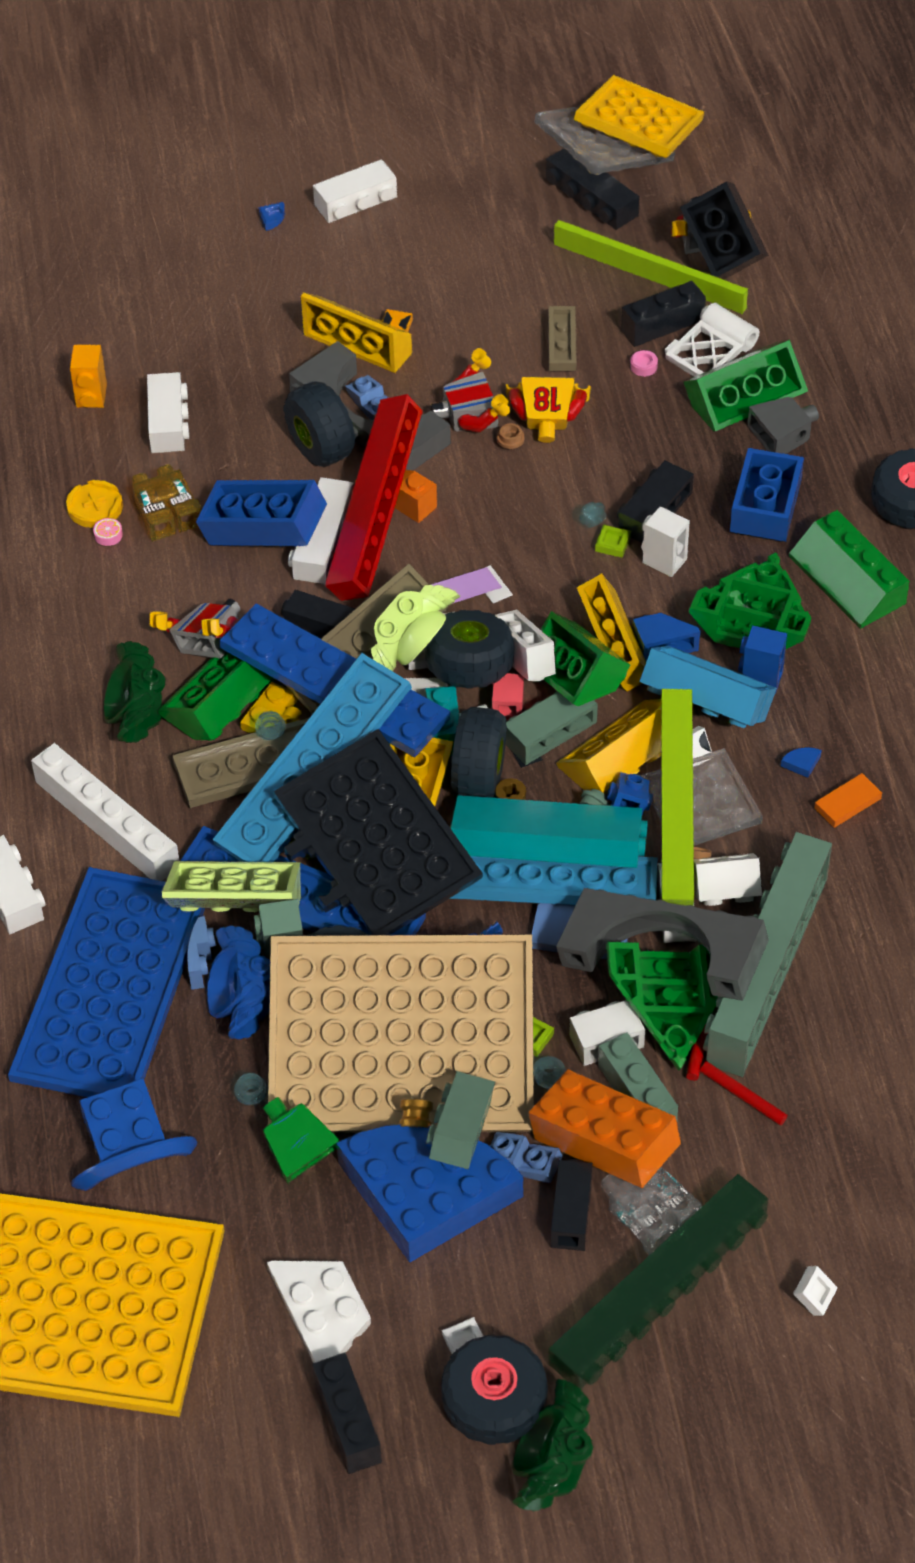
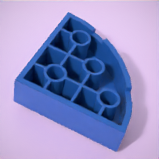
M401 1125L383 1126L360 1132L337 1143L338 1164L409 1263L522 1198L523 1176L507 1158L479 1140L469 1170L429 1159L432 1145L427 1144L426 1141L431 1125L428 1128L403 1127Z

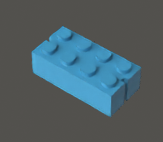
M671 646L651 648L639 681L648 685V691L661 695L662 689H692V703L701 706L703 713L714 717L722 714L730 718L729 723L742 728H746L747 725L754 726V724L766 720L777 689Z

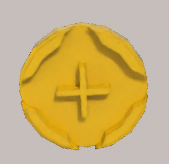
M87 481L88 484L83 486L79 484L68 494L66 505L69 517L76 524L83 527L94 528L98 521L105 518L116 520L123 509V500L118 488L107 481Z

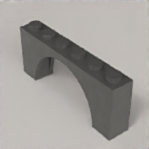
M335 342L289 373L290 392L304 384L317 381L326 383L340 397L344 386L357 375L356 354L340 342ZM346 407L353 423L356 436L355 443L366 449L374 421L360 417ZM433 411L427 412L420 418L407 463V470H415L451 444L450 424Z
M584 888L556 948L563 967L592 972L599 960L607 953L606 943L622 942L632 936L651 931L682 933L701 943L711 955L707 978L712 995L743 1001L769 939L764 920L753 916L745 917L729 914L724 911L700 909L692 905L684 906L667 903L663 900H650L634 895H622L601 889Z

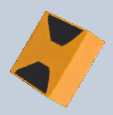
M387 309L382 322L409 332L413 321V313Z

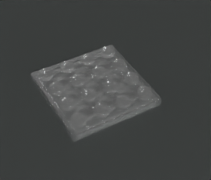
M581 106L536 112L534 122L592 174L599 175L610 171L641 168L642 166L653 164L660 165L672 162L676 154L673 151L667 158L657 157L650 151L632 147L628 142L619 138H610L604 132L597 129L584 127L580 122L574 120L576 110Z

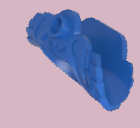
M235 926L222 927L216 931L218 944L222 951L216 956L210 968L207 981V1005L209 1013L214 1018L231 1016L228 1036L230 1039L240 1040L249 1038L252 1034L256 1033L260 1029L258 1022L266 1018L270 1013V960L260 956L261 946L259 942L253 939L251 931Z

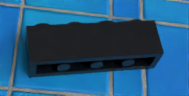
M570 145L546 159V179L615 230L639 216L640 196Z

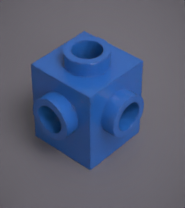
M620 772L617 783L611 782L606 799L611 801V806L643 808V815L644 810L649 811L653 799V794L649 793L650 780L644 779L637 774Z

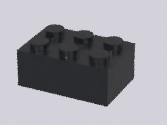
M726 181L680 207L712 276L724 280L769 256L735 184Z

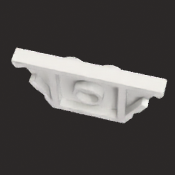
M270 1261L267 1263L269 1273L313 1363L347 1352L352 1346L353 1340L361 1336L371 1325V1317L343 1262Z

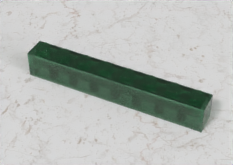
M737 1174L549 1348L548 1365L566 1381L574 1383L580 1389L587 1383L589 1385L594 1384L601 1377L603 1368L611 1361L617 1362L626 1353L628 1345L635 1338L640 1340L648 1333L652 1326L651 1323L659 1316L665 1317L673 1309L675 1301L683 1293L688 1295L695 1289L699 1278L705 1272H713L721 1263L722 1257L729 1250L733 1252L740 1247L745 1239V1235L752 1228L757 1230L764 1224L768 1217L767 1207L769 1198L740 1174Z

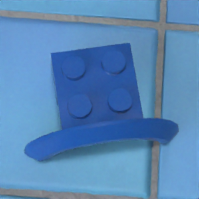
M144 1078L80 1100V1110L90 1139L94 1142L100 1163L77 1175L72 1180L71 1186L84 1191L92 1189L103 1180L138 1165L170 1156L190 1155L198 1142L195 1137L191 1136L165 1140Z

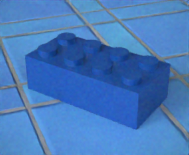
M217 480L196 523L209 545L307 546L327 506V502L315 480Z

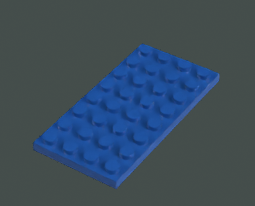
M89 867L8 1073L9 1081L90 1097L143 1078L145 1079L188 959V945L191 932L198 917L203 916L205 908H199L196 911H182L180 907H171L162 898L165 881Z

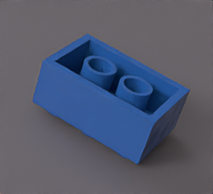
M748 448L732 506L730 532L786 542L802 481L804 457Z

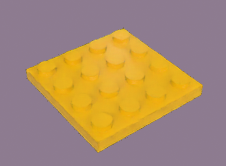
M613 75L576 110L574 120L580 122L586 128H594L604 132L610 138H619L626 141L632 147L648 150L654 156L667 158L700 124L704 111Z

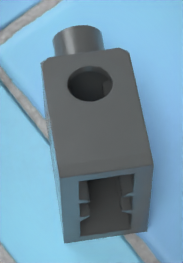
M785 397L750 406L748 427L767 451L787 454L809 440L811 422L819 419V413L813 404L801 408L792 397Z

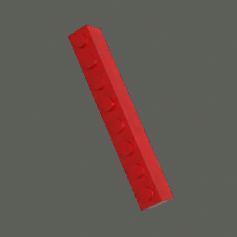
M408 394L381 399L325 583V586L340 601L369 597L423 412Z

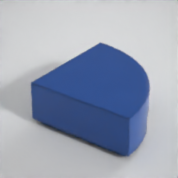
M284 202L258 207L259 215L266 231L277 227L283 221L285 216Z
M810 747L795 749L782 758L781 767L808 778L819 761L822 750Z

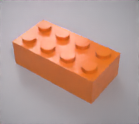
M568 1069L528 1112L535 1140L550 1147L559 1148L561 1152L576 1159L593 1163L594 1167L640 1188L646 1185L681 1144L676 1116Z

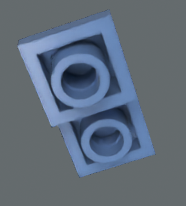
M367 375L356 379L355 382L345 387L361 411L370 420L374 421L380 400L388 397L384 395L383 385Z
M205 916L198 917L191 932L188 945V970L191 990L204 988L202 975L208 974L206 961L212 960L210 947L216 946L213 927L207 928Z
M496 1132L490 1144V1147L507 1158L523 1177L551 1183L559 1166V1160L563 1157L559 1148L530 1144L524 1135Z

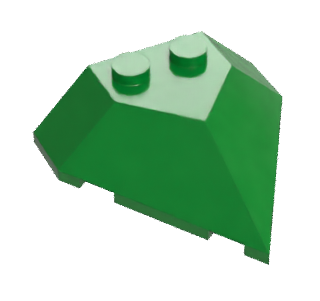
M777 552L769 555L764 563L759 565L753 563L720 579L719 584L710 589L704 587L697 590L689 609L691 616L714 642L740 648L743 636L749 637L753 625L787 633L786 649L804 641L812 619L809 612L804 611L801 605L802 599L787 571L783 570L780 566V558Z
M606 943L609 976L677 1070H681L692 1045L696 1043L710 1014H712L718 996L712 995L707 978L711 960L710 953L703 945H698L691 952L639 951V943Z

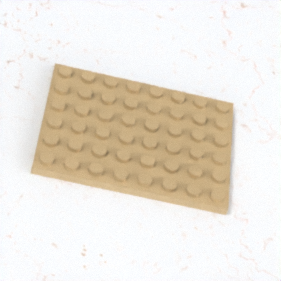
M532 935L271 936L268 1103L280 1097L289 1111L302 1103L332 1133H360L383 1126L399 1125V1120L403 1118L400 1101L420 1099L433 1102V1110L429 1113V1120L432 1124L438 1125V1123H434L438 1104H445L441 1100L446 1082L452 1084L456 1072L459 1071L495 1081L490 1108L481 1132H533L528 1114L534 1107ZM268 1117V1125H269V1124L272 1123V1121H271V1119Z

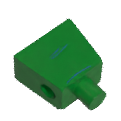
M277 1097L264 1106L263 1110L272 1121L271 1124L263 1129L264 1137L287 1184L337 1150L338 1138L304 1104L300 1103L289 1111L280 1097Z

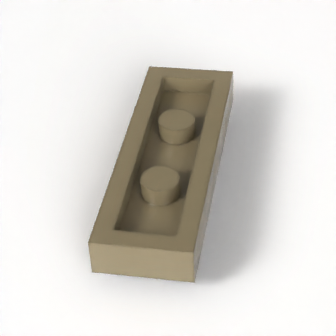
M549 306V371H576L575 306Z

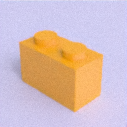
M73 345L70 372L76 407L104 408L107 381L101 345Z

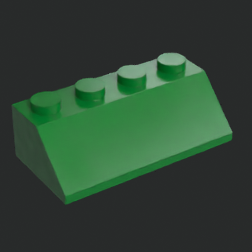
M790 340L775 342L683 382L692 408L713 432L748 418L750 406L785 397L794 398L808 392Z
M838 510L815 521L789 553L792 561L860 629L902 607L907 602L910 581Z
M553 611L550 612L541 631L554 641L556 674L547 676L543 680L576 706H581L615 692L620 683L625 679L631 665L579 624Z
M226 651L222 658L212 657L158 710V713L193 740L212 741L222 734V729L229 722L241 715V710L248 703L253 702L259 697V692L266 685L274 682L276 679Z

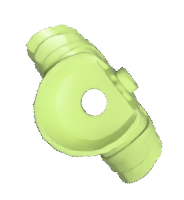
M425 585L421 592L405 591L398 594L375 622L374 632L377 644L371 648L373 660L391 671L396 668L397 660L401 665L409 664L428 645L444 624L446 616L439 610L447 608L460 595L455 590L441 585Z

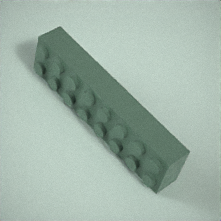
M796 832L792 842H786L781 854L783 863L781 867L775 866L771 876L770 884H773L770 891L765 890L760 902L762 911L760 915L754 914L753 916L764 920L769 941L743 1001L718 996L716 1007L719 1009L716 1015L710 1014L706 1023L705 1033H707V1037L703 1046V1050L707 1051L706 1061L720 1070L743 1077L826 884L832 843Z

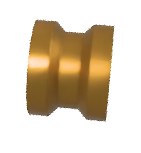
M504 779L496 787V798L526 800V787L518 779Z
M420 1099L400 1101L403 1118L399 1120V1125L403 1127L428 1128L432 1124L429 1120V1113L433 1110V1102Z

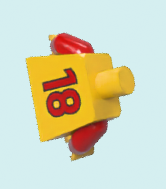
M522 377L521 382H518V386L515 388L509 387V384L505 385L507 399L510 401L519 419L527 422V428L538 429V440L543 443L553 442L555 440V430H564L567 428L568 422L575 420L584 407L585 402L589 400L591 390L589 385L586 389L579 388L578 383H575L574 386V378Z

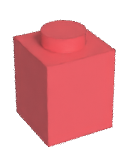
M507 673L500 681L493 683L492 709L499 710L507 721L511 717L523 713L524 677L521 674Z

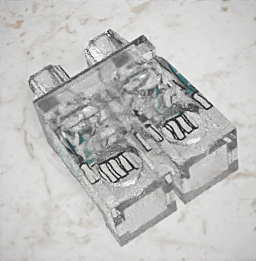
M662 1166L643 1188L623 1181L611 1174L602 1180V1191L609 1199V1211L615 1217L617 1216L621 1223L635 1234L643 1243V1249L651 1258L674 1242L675 1236L677 1238L681 1237L701 1222L702 1204L670 1173L662 1169Z

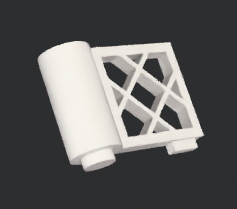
M712 303L703 308L700 314L701 320L679 341L675 339L665 348L666 360L696 377L704 373L697 368V364L713 363L714 367L712 369L733 361L742 351H749L758 340L759 329L717 303ZM700 332H703L710 337L711 341L695 342L694 338ZM726 346L731 349L727 354L715 355L716 347ZM697 349H712L711 356L696 357ZM692 350L693 352L692 358H680L677 356L681 351Z

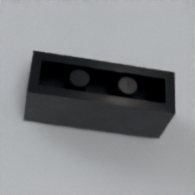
M692 280L622 307L621 331L631 344L636 347L696 324L701 320L700 314L705 307L706 296Z
M664 460L657 469L654 468L651 471L648 480L642 486H638L635 489L632 498L620 506L617 512V518L619 519L618 528L631 531V538L643 543L644 531L642 526L647 516L653 515L660 506L676 513L692 494L694 474Z
M346 1352L312 1363L314 1383L348 1475L382 1463L381 1445Z

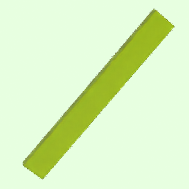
M558 220L554 225V245L670 288L693 280L706 296V301L717 303L722 307L741 314L747 309L748 289L561 220Z
M662 689V900L667 903L684 906H694L692 689Z

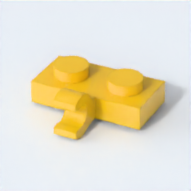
M271 682L240 721L241 730L251 734L277 727L279 724L284 725L300 720L298 717L302 714L301 710L293 707L298 698L288 688Z

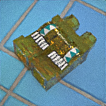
M170 464L159 467L157 476L150 479L144 473L133 475L134 502L152 542L175 535V525L179 533L198 527L196 520L202 511L201 505L197 499H194L180 469L174 470ZM189 514L194 516L192 520L182 522L181 517ZM161 523L167 524V527L165 529L160 531L155 530V525Z

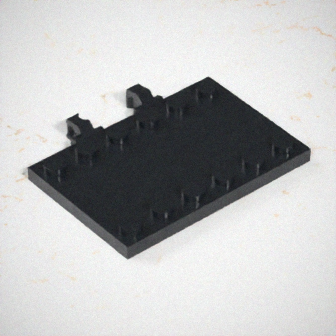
M379 729L273 791L275 799L298 830L293 835L295 841L284 847V854L288 860L293 862V859L305 857L307 853L311 858L316 856L333 880L330 882L332 887L330 893L326 896L318 897L320 906L327 913L339 905L343 909L350 905L371 936L395 933L483 877L481 870Z

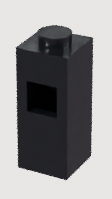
M295 589L289 600L286 599L283 602L281 616L322 639L356 608Z
M579 1159L559 1160L551 1228V1248L585 1251L593 1163H587Z

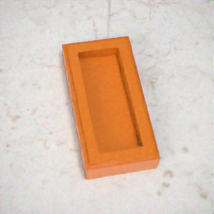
M861 773L817 800L814 809L835 828L879 801L882 797V792Z

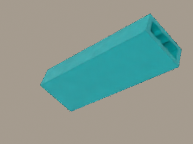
M458 795L451 830L470 856L637 868L639 856H645L648 821L642 820L643 808Z

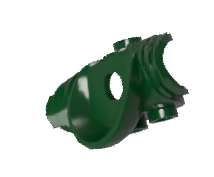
M127 641L125 643L121 642L116 646L117 657L120 663L112 671L105 692L103 712L104 720L107 724L121 723L117 735L119 741L137 743L149 735V729L156 727L161 722L162 716H160L158 710L162 707L161 691L165 687L166 679L162 672L153 668L155 661L153 656L148 654L149 648L138 642Z
M564 1379L556 1380L554 1405H547L540 1409L537 1421L532 1429L525 1436L521 1437L512 1461V1471L515 1476L529 1479L523 1484V1487L516 1494L517 1496L512 1503L523 1510L539 1511L540 1509H546L552 1506L554 1497L570 1494L579 1482L585 1462L592 1455V1439L584 1431L590 1422V1415L586 1410L590 1401L583 1391L570 1381Z

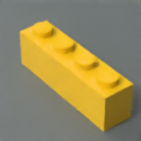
M600 574L578 586L577 590L598 640L631 665L625 679L620 683L628 692L642 684L639 681L646 661L616 590L605 576Z

